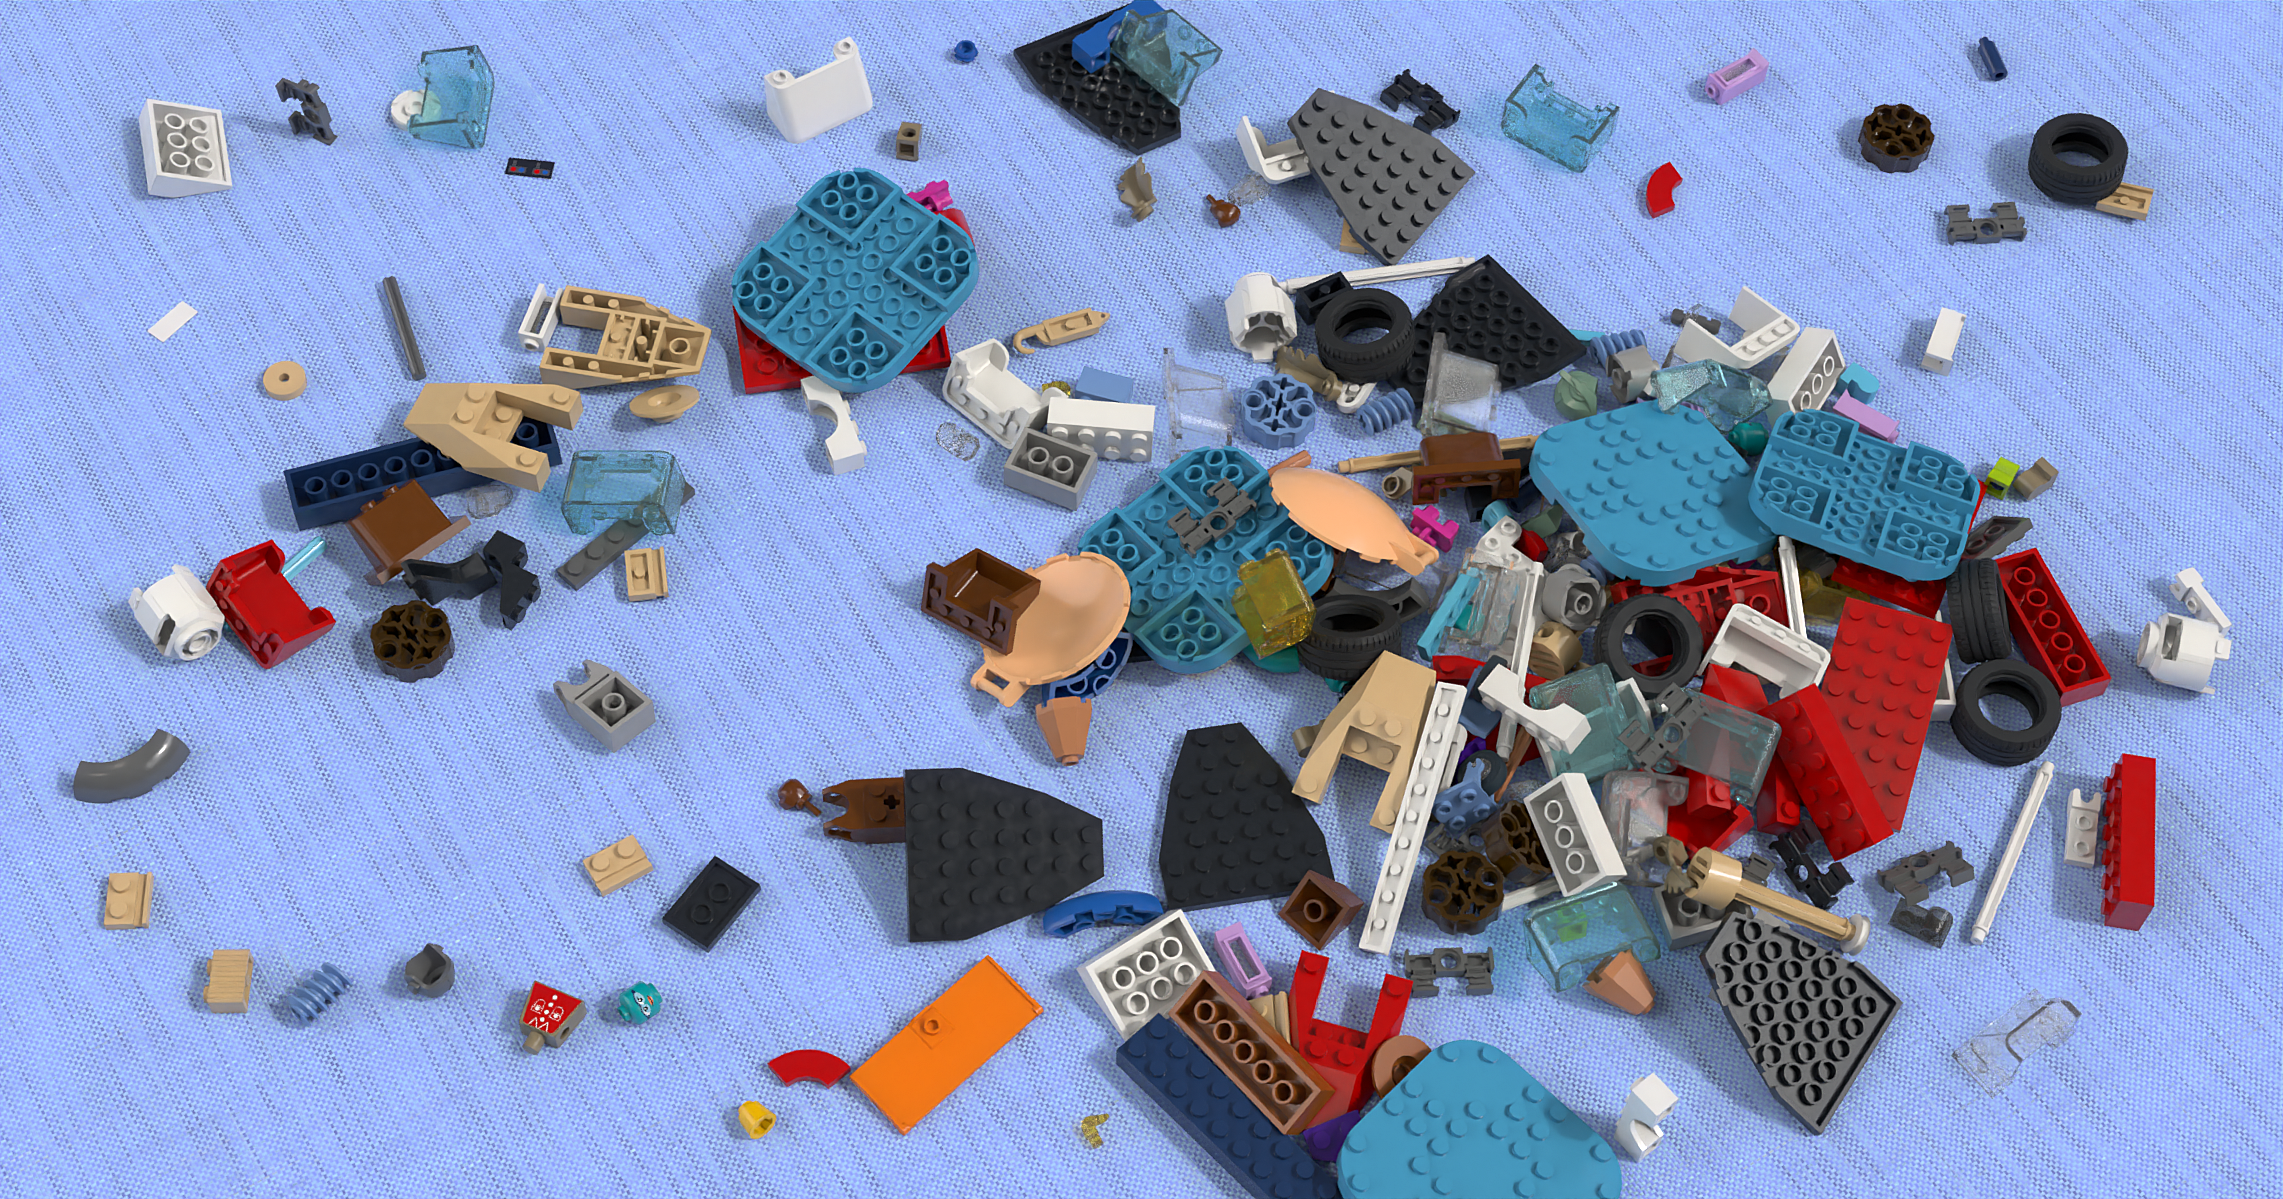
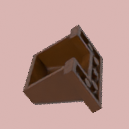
M1469 432L1455 435L1442 434L1440 436L1424 438L1420 442L1419 456L1421 466H1414L1412 469V505L1439 503L1440 488L1491 485L1492 499L1518 498L1521 472L1520 459L1504 460L1496 434L1491 432Z
M410 479L399 487L396 484L382 492L383 498L377 502L374 499L368 501L360 507L362 512L344 523L374 567L373 570L363 576L369 585H383L404 571L401 566L402 562L408 559L420 560L471 525L466 515L447 518L415 479Z
M975 548L945 567L935 562L926 566L921 611L1007 656L1013 652L1017 620L1039 595L1041 580L979 548Z

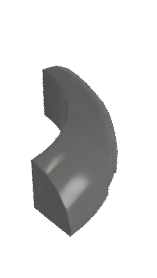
M1336 576L1329 584L1327 592L1318 598L1343 594L1374 597L1390 604L1400 615L1402 623L1417 617L1430 607V599L1426 591L1414 577L1392 589L1369 591L1353 587Z
M157 729L144 746L124 758L98 763L81 760L74 778L73 792L75 799L87 803L104 804L126 797L133 799L152 791V787L166 777L167 779L171 778L183 765L191 752L187 745L179 738L166 731Z

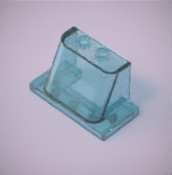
M1134 9L1128 10L1110 52L1177 107L1184 105L1195 78L1215 65L1223 51L1173 9L1144 16L1138 14Z

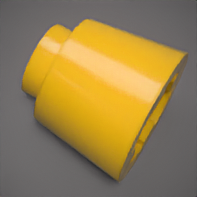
M746 1101L738 1110V1119L752 1139L763 1137L772 1129L776 1122V1115L758 1101Z

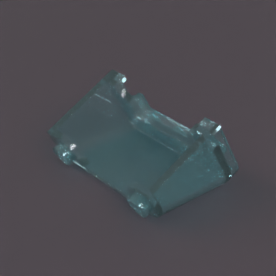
M472 45L422 52L417 69L419 76L423 77L426 82L421 114H412L407 121L409 134H412L415 139L469 149L483 148L495 81L492 69L479 46Z
M1603 662L1534 686L1529 690V700L1533 709L1549 710L1565 703L1585 715L1591 728L1590 732L1571 755L1562 749L1559 751L1563 764L1560 766L1559 772H1557V777L1562 773H1584L1589 787L1592 788L1626 778L1640 768L1632 760V755L1636 754L1638 756L1636 752L1632 753L1621 741L1616 739L1629 725L1611 671L1606 663Z
M1680 688L1688 698L1697 697L1700 700V704L1709 709L1710 715H1703L1688 730L1691 734L1672 754L1666 752L1651 768L1660 773L1673 772L1678 764L1731 784L1729 790L1731 797L1737 803L1753 807L1782 733L1780 725L1773 720L1695 690ZM1667 709V712H1666V714H1665V717H1664V719H1663L1662 724H1663L1670 716H1673L1672 714H1671V715L1668 714V712L1670 711L1669 709ZM1667 727L1663 733L1664 739L1668 743L1676 742L1678 739L1677 730L1673 727Z
M1619 881L1610 882L1534 907L1523 918L1527 960L1556 993L1576 986L1581 979V965L1628 949H1631L1634 958L1640 963H1648L1661 958L1660 945L1630 890Z

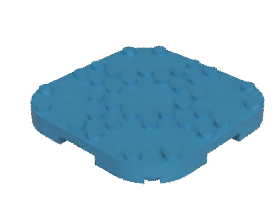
M854 167V171L841 173L840 170H837L818 180L796 203L798 210L767 243L761 240L743 259L734 273L731 286L733 288L732 302L740 319L748 329L828 386L843 392L863 393L886 385L907 366L971 295L979 278L980 265L973 242L961 227L940 213L938 215L934 214L904 194L900 186L882 174L867 168Z
M1662 399L1641 402L1551 427L1538 437L1529 462V472L1534 484L1552 506L1560 504L1585 534L1582 542L1599 563L1608 571L1624 580L1628 576L1634 580H1641L1640 585L1644 586L1674 584L1694 578L1696 570L1731 559L1737 565L1762 557L1775 547L1780 535L1773 533L1771 528L1763 523L1750 508L1748 494L1756 473L1700 411Z
M1803 409L1802 412H1798L1795 415L1792 411H1788L1777 418L1748 494L1750 508L1763 523L1771 528L1773 533L1785 535L1819 547L1831 554L1850 558L1856 563H1864L1901 576L1910 582L1938 580L1951 575L1955 571L1966 545L1968 529L1980 494V485L1974 474L1968 476V472L1964 469L1965 465L1949 454L1914 441H1910L1908 449L1857 432L1860 425L1859 422L1821 410Z
M1224 445V449H1210V446L1201 447L1177 459L1158 474L1160 481L1123 510L1116 506L1095 522L1085 532L1077 546L1078 555L1081 552L1101 554L1114 561L1121 568L1129 582L1131 593L1130 607L1122 629L1126 633H1133V640L1155 662L1177 673H1202L1216 669L1229 661L1319 590L1328 579L1333 567V547L1299 526L1288 516L1290 510L1285 505L1278 506L1271 495L1273 488L1269 486L1271 478L1268 471L1248 453ZM1226 476L1238 491L1241 489L1245 490L1248 493V498L1256 502V512L1250 509L1236 520V527L1216 543L1211 539L1196 551L1197 558H1191L1180 545L1178 534L1167 526V521L1187 507L1191 512L1189 516L1194 521L1197 519L1200 526V520L1219 506V500L1215 496L1209 498L1207 490ZM1214 518L1210 525L1215 530H1221L1225 527L1226 523L1222 518Z
M1476 1040L1447 1042L1430 1052L1353 1127L1340 1149L1336 1162L1339 1177L1337 1183L1344 1199H1619L1622 1189L1620 1165L1607 1142L1506 1053L1495 1046Z

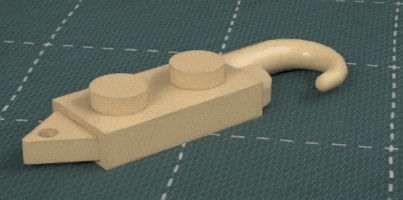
M1089 307L1044 320L1041 324L1019 330L1013 338L1014 348L1022 354H1033L1035 352L1034 349H1027L1021 345L1023 339L1036 336L1042 344L1055 346L1099 333V328L1110 319V313L1092 311Z

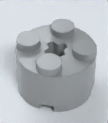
M1645 345L1613 353L1606 358L1605 364L1607 377L1612 376L1614 383L1610 385L1611 391L1620 403L1636 401L1637 397L1640 399L1649 397L1650 395L1643 389L1656 368L1660 369L1658 362L1651 359Z
M1572 569L1551 573L1546 578L1541 610L1551 620L1573 630L1580 631L1588 629L1592 626L1590 623L1595 618L1599 619L1606 605V594L1596 579Z

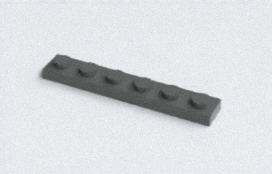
M675 474L557 570L558 576L577 592L621 556L624 551L631 548L695 495V489L678 474Z

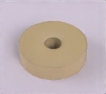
M280 361L271 365L265 371L263 383L270 397L280 401H287L297 398L304 392L307 386V378L304 369L298 363Z

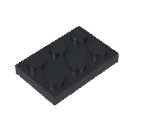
M714 856L663 916L662 922L709 953L760 892L761 886L728 863Z

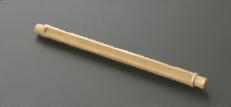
M1529 434L1528 436L1499 439L1501 451H1515L1521 448L1533 449L1540 435L1533 436ZM1419 450L1348 458L1345 461H1338L1339 473L1349 472L1352 474L1354 472L1379 468L1406 466L1414 463L1420 464Z

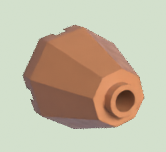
M1072 696L1050 699L1047 701V707L1042 708L1041 703L1036 705V722L1055 761L1061 762L1063 766L1077 765L1079 760L1084 758L1092 715L1091 699L1085 698V703H1082L1080 697Z
M1623 943L1614 949L1618 954L1614 957L1608 954L1587 976V982H1584L1582 987L1590 995L1632 1015H1638L1640 1012L1645 1015L1656 1003L1653 1000L1656 992L1634 950L1626 943Z

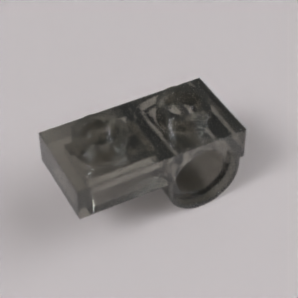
M1901 897L1888 924L1941 949L1953 924V916L1946 909L1936 906L1930 907L1929 910L1917 904L1906 907L1905 899Z

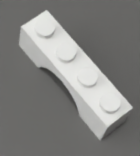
M816 376L801 379L802 396L810 415L824 416L833 421L837 426L835 432L825 440L826 456L834 476L865 467L864 456H867V449L864 441L858 440V426L855 420H850L849 415H851L848 401L841 398L843 392L828 386Z
M1500 664L1494 668L1478 688L1482 696V703L1489 710L1495 711L1497 709L1503 713V716L1509 722L1515 725L1517 723L1523 725L1525 730L1535 738L1541 736L1556 751L1562 749L1571 755L1591 730L1586 716L1565 703L1549 710H1536L1525 705L1523 699L1526 689L1521 677Z
M1654 1073L1646 1079L1643 1077L1638 1078L1630 1086L1631 1093L1626 1097V1105L1620 1111L1622 1116L1616 1122L1615 1140L1637 1163L1659 1146L1664 1134L1657 1124L1674 1111L1679 1099Z

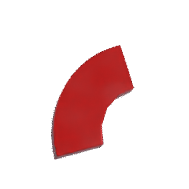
M1670 161L1660 166L1652 174L1647 185L1645 195L1646 206L1653 219L1671 212L1675 208L1672 192L1682 184L1683 178Z
M1521 528V537L1512 547L1532 561L1542 563L1549 548L1537 533Z
M813 1049L787 1052L768 1063V1068L786 1087L796 1082L813 1081L830 1089L851 1071V1067L839 1057L825 1051Z

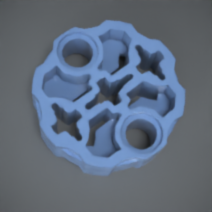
M1278 373L1270 377L1261 376L1252 381V386L1248 391L1243 392L1240 407V419L1244 425L1243 432L1250 440L1259 442L1264 448L1270 450H1279L1284 447L1295 448L1304 443L1305 437L1314 430L1317 405L1313 399V391L1306 383L1295 380L1292 375ZM1280 407L1281 410H1279V415L1276 416L1278 408Z

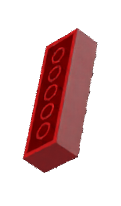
M2037 548L1995 559L2002 580L2010 631L2029 665L2042 672L2052 682L2060 697L2061 707L2103 695L2112 678Z
M1816 683L1757 711L1817 829L1824 837V842L1834 862L1871 847L1894 834Z
M2122 753L2118 762L2113 763L2111 774L2105 777L2103 783V792L2107 793V800H2105L2102 810L2103 816L2106 817V824L2102 831V840L2106 841V848L2103 850L2101 860L2102 865H2105V873L2101 880V889L2105 890V898H2103L2101 903V915H2105L2104 926L2139 931L2155 906L2156 758Z

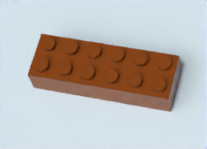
M1203 970L1168 1013L1284 1135H1300L1336 1092L1219 972Z

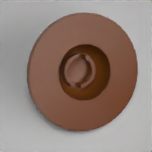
M1399 1035L1386 1040L1378 1048L1372 1063V1080L1376 1093L1381 1100L1432 1052L1426 1043L1410 1035Z

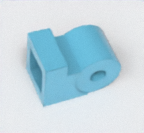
M1853 362L1840 376L1834 390L1842 395L1847 389L1848 393L1853 395V398L1864 404H1870L1874 400L1880 386L1878 379Z
M1497 500L1485 508L1480 527L1486 534L1490 527H1494L1505 515L1513 520L1515 519L1502 500Z

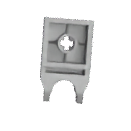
M586 659L582 662L584 666L583 672L589 680L582 685H571L567 682L556 681L553 683L554 693L564 704L569 716L611 752L615 753L656 722L653 701L617 671L613 672L607 666Z

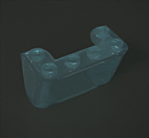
M1703 359L1655 370L1650 375V383L1655 389L1658 398L1657 404L1662 413L1674 416L1679 412V404L1684 401L1703 408L1706 419L1723 435L1729 434L1738 424L1746 423L1774 405L1770 391L1762 379L1712 359Z

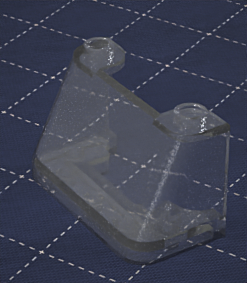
M1615 770L1606 774L1602 784L1600 812L1627 873L1626 876L1613 883V885L1656 888L1664 885L1665 878L1672 867L1661 863L1655 857L1653 843L1656 838L1666 836L1668 805H1681L1686 800L1689 778L1640 771Z

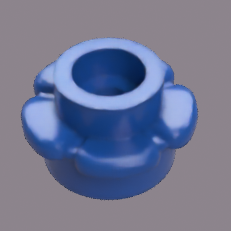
M969 40L960 41L954 49L955 58L964 63L972 62L975 59L974 57L978 56L975 44Z

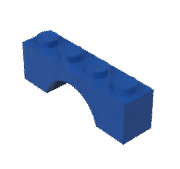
M1133 0L1128 6L1115 11L1112 16L1104 21L1096 23L1093 28L1077 35L1072 40V57L1086 70L1093 73L1110 62V43L1114 39L1123 35H1138L1148 38L1164 28L1166 10L1154 0Z

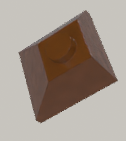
M1309 870L1278 915L1321 951L1351 923L1364 902L1345 885Z

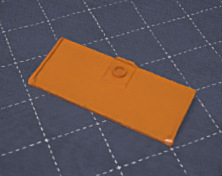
M987 955L937 1000L918 1013L904 1029L853 1072L849 1079L888 1118L899 1133L905 1136L916 1124L1044 1010L992 957Z

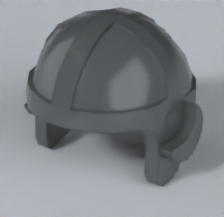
M427 943L420 953L406 963L404 979L408 984L407 989L414 995L419 993L428 998H437L452 988L455 982L454 962L448 955L442 952L444 949L442 946Z

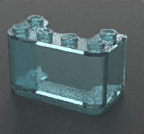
M1535 63L1505 100L1501 121L1503 134L1507 138L1521 143L1528 149L1540 153L1549 160L1561 164L1572 172L1582 173L1614 134L1621 107L1609 102L1604 109L1597 105L1592 111L1553 91L1555 82L1550 80L1548 83L1544 77L1546 69Z
M580 450L574 452L560 509L571 532L579 535H586L594 531L596 525L594 519H642L646 528L654 535L675 534L686 480L675 456L666 451Z

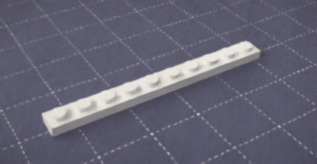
M1438 682L1358 947L1363 951L1385 956L1389 955L1467 689L1464 686Z

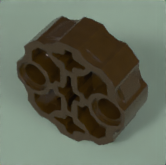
M1902 103L1897 105H1879L1863 121L1858 137V142L1862 148L1860 154L1867 162L1876 165L1880 171L1891 174L1895 172H1913L1918 169L1921 162L1926 161L1935 136L1930 128L1932 123L1926 115L1918 113L1912 106Z
M411 600L407 604L392 605L382 612L381 619L372 626L370 633L374 655L379 668L384 674L397 677L400 682L415 683L419 679L437 676L443 671L446 662L453 658L455 652V643L447 615L440 608H433L427 605L425 601Z
M1512 800L1489 815V820L1481 827V836L1486 846L1485 853L1490 862L1499 867L1506 879L1515 884L1520 882L1527 886H1532L1553 873V869L1525 804Z
M1452 850L1441 854L1439 860L1427 866L1422 877L1421 908L1425 917L1433 920L1438 925L1439 930L1450 935L1466 933L1473 936L1484 932L1486 926L1493 921H1497L1502 912L1505 896L1503 893V874L1499 867L1493 866L1487 861L1485 855L1475 851L1459 853ZM1485 882H1489V883H1492V884H1494V885H1493V886H1488V885H1485L1484 883H1485ZM1432 900H1439V901H1441L1442 903H1438V904H1437V903H1433V902H1431V901H1432Z

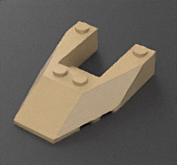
M566 285L560 303L563 324L605 330L599 350L596 355L546 347L539 366L542 384H555L568 389L638 383L700 374L712 330L684 316L683 319L671 314L669 309L662 306L658 308L647 303L643 297Z
M426 383L403 426L427 444L431 443L441 450V453L447 458L451 457L457 461L466 471L540 493L551 473L547 454L512 444L510 441L523 416L573 431L583 412L580 392L555 384Z
M1384 650L1327 716L1301 768L1292 793L1322 804L1342 753L1390 773L1369 825L1393 834L1435 694L1436 671Z

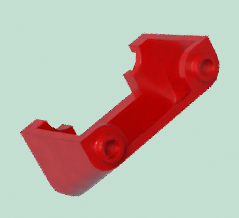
M272 539L221 559L206 585V590L217 603V607L225 616L227 624L264 669L273 668L332 630L336 623L331 612L326 608L318 606L310 610L283 576L281 571L285 564V554Z
M1678 749L1672 754L1666 752L1650 768L1653 773H1645L1640 768L1621 788L1626 796L1624 799L1632 810L1636 811L1639 808L1670 837L1683 842L1690 861L1703 847L1722 853L1755 825L1751 812L1741 804L1737 806L1736 802L1730 799L1731 810L1711 820L1687 814V759L1684 760L1679 754H1676Z

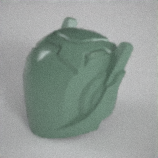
M1561 370L1559 372L1561 379L1557 383L1554 393V403L1559 413L1574 421L1597 415L1596 394L1598 378L1582 371L1567 373Z

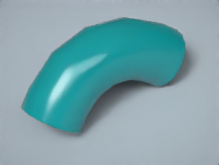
M1264 633L1242 650L1251 662L1273 673H1295L1300 670L1296 646L1274 645L1265 638Z

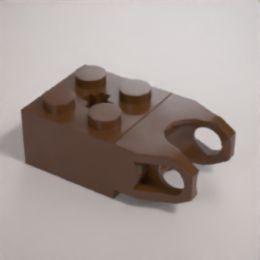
M903 777L853 779L822 789L823 802L847 809L846 814L823 823L824 836L848 842H866V844L905 843Z

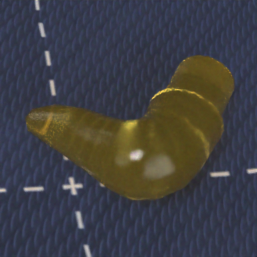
M1052 381V383L1042 384L1043 392L1050 387H1056L1070 397L1071 388L1064 381Z
M1108 1114L1091 1115L1082 1120V1132L1086 1140H1089L1093 1149L1100 1147L1104 1143L1098 1134L1099 1131L1096 1129V1126L1106 1122L1109 1118Z

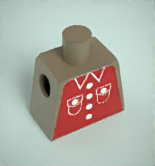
M534 980L519 1019L521 1032L528 1036L522 1048L532 1055H538L544 1044L560 1048L586 1016L587 1011L584 1000Z

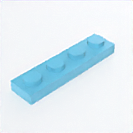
M1470 560L1466 567L1459 571L1456 583L1452 589L1446 592L1439 610L1433 612L1430 624L1425 632L1422 631L1419 634L1416 645L1421 659L1431 662L1432 656H1435L1484 577L1480 563Z

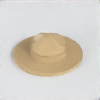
M663 386L636 396L630 402L629 407L631 413L635 416L651 418L658 423H667L679 419L685 410L691 408L699 401L700 395L699 391L692 386Z

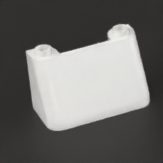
M850 36L834 45L833 54L837 60L797 79L786 70H776L764 76L767 114L790 143H803L871 110L873 106L871 90L858 47Z
M993 338L954 354L943 383L942 391L945 399L1001 445L1007 449H1013L1025 427L1039 431L1047 424L1050 397L1069 398V396L1056 387H1050L1043 392L1041 397L1006 369L1009 363V353L1000 342Z

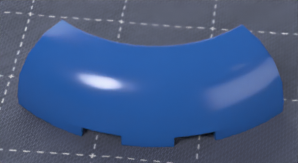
M1119 632L1109 647L1083 669L1065 679L1042 684L1044 707H1047V701L1050 699L1077 696L1084 703L1085 698L1092 699L1104 692L1114 682L1122 667L1125 666L1131 652L1134 634Z
M1106 890L1077 896L1050 908L1044 914L1043 929L1046 934L1065 939L1074 933L1094 927L1095 921L1112 919L1114 924L1128 923L1144 926L1164 914L1159 899L1153 894L1133 890Z

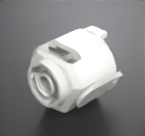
M1265 272L1249 273L1236 282L1235 291L1225 301L1230 340L1237 349L1251 353L1254 363L1273 362V352L1278 351L1281 346H1287L1297 336L1293 302L1273 275Z
M174 564L172 569L175 574L159 580L144 593L139 587L133 588L128 603L135 613V619L164 657L194 660L204 656L218 644L225 616L199 579L194 576L188 567Z
M2166 612L2159 616L2157 623L2152 621L2146 623L2139 642L2136 662L2137 666L2146 668L2155 677V680L2195 690L2201 694L2209 693L2214 695L2215 689L2212 686L2206 685L2210 676L2214 659L2229 660L2232 641L2225 639L2224 635L2219 633L2217 624Z

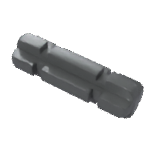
M1677 308L1673 310L1670 322L1678 325L1684 323L1685 325L1686 321L1690 318L1705 330H1708L1709 333L1713 335L1718 334L1721 326L1720 320L1711 318L1710 321L1707 320L1708 317L1691 312L1685 314L1684 310Z

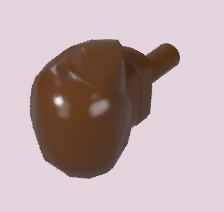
M1211 194L1207 195L1206 199L1212 204L1210 212L1218 220L1220 227H1229L1238 222L1241 212L1235 204L1225 202L1223 199L1216 201Z
M788 779L778 789L777 794L780 799L778 804L784 810L795 807L798 811H801L806 807L816 817L821 815L822 812L810 802L812 795L799 780Z

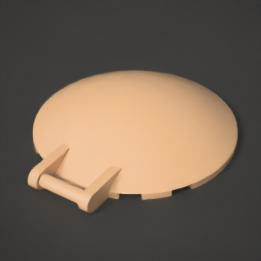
M1288 467L1274 472L1269 480V486L1273 488L1271 495L1278 506L1285 505L1290 510L1288 516L1294 522L1334 548L1343 552L1349 548L1359 552L1361 559L1379 563L1381 559H1386L1390 564H1396L1415 576L1422 573L1425 566L1432 565L1439 559V552L1410 533L1403 521L1386 502L1368 488L1347 477L1320 469Z
M1081 552L1080 555L1068 556L1067 553L1046 559V564L1034 570L1032 567L1026 569L1024 572L1041 580L1040 592L1017 620L1013 652L1005 656L980 643L986 662L972 676L971 686L979 691L984 690L999 699L1000 704L1005 707H1011L1031 685L1045 684L1063 679L1083 669L1099 657L1120 632L1130 607L1131 593L1129 582L1121 568L1114 561L1101 554L1092 552ZM998 676L1009 682L1005 689H1002L991 681Z

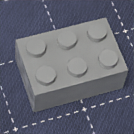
M1025 427L1004 465V485L1077 511L1097 472L1098 453Z
M1664 885L1653 888L1651 901L1669 952L1709 941L1727 913L1734 911L1744 914L1749 919L1754 918L1750 905L1735 899L1727 907L1719 910L1689 898L1681 891V888L1677 894L1674 891L1670 894L1668 890L1665 892Z

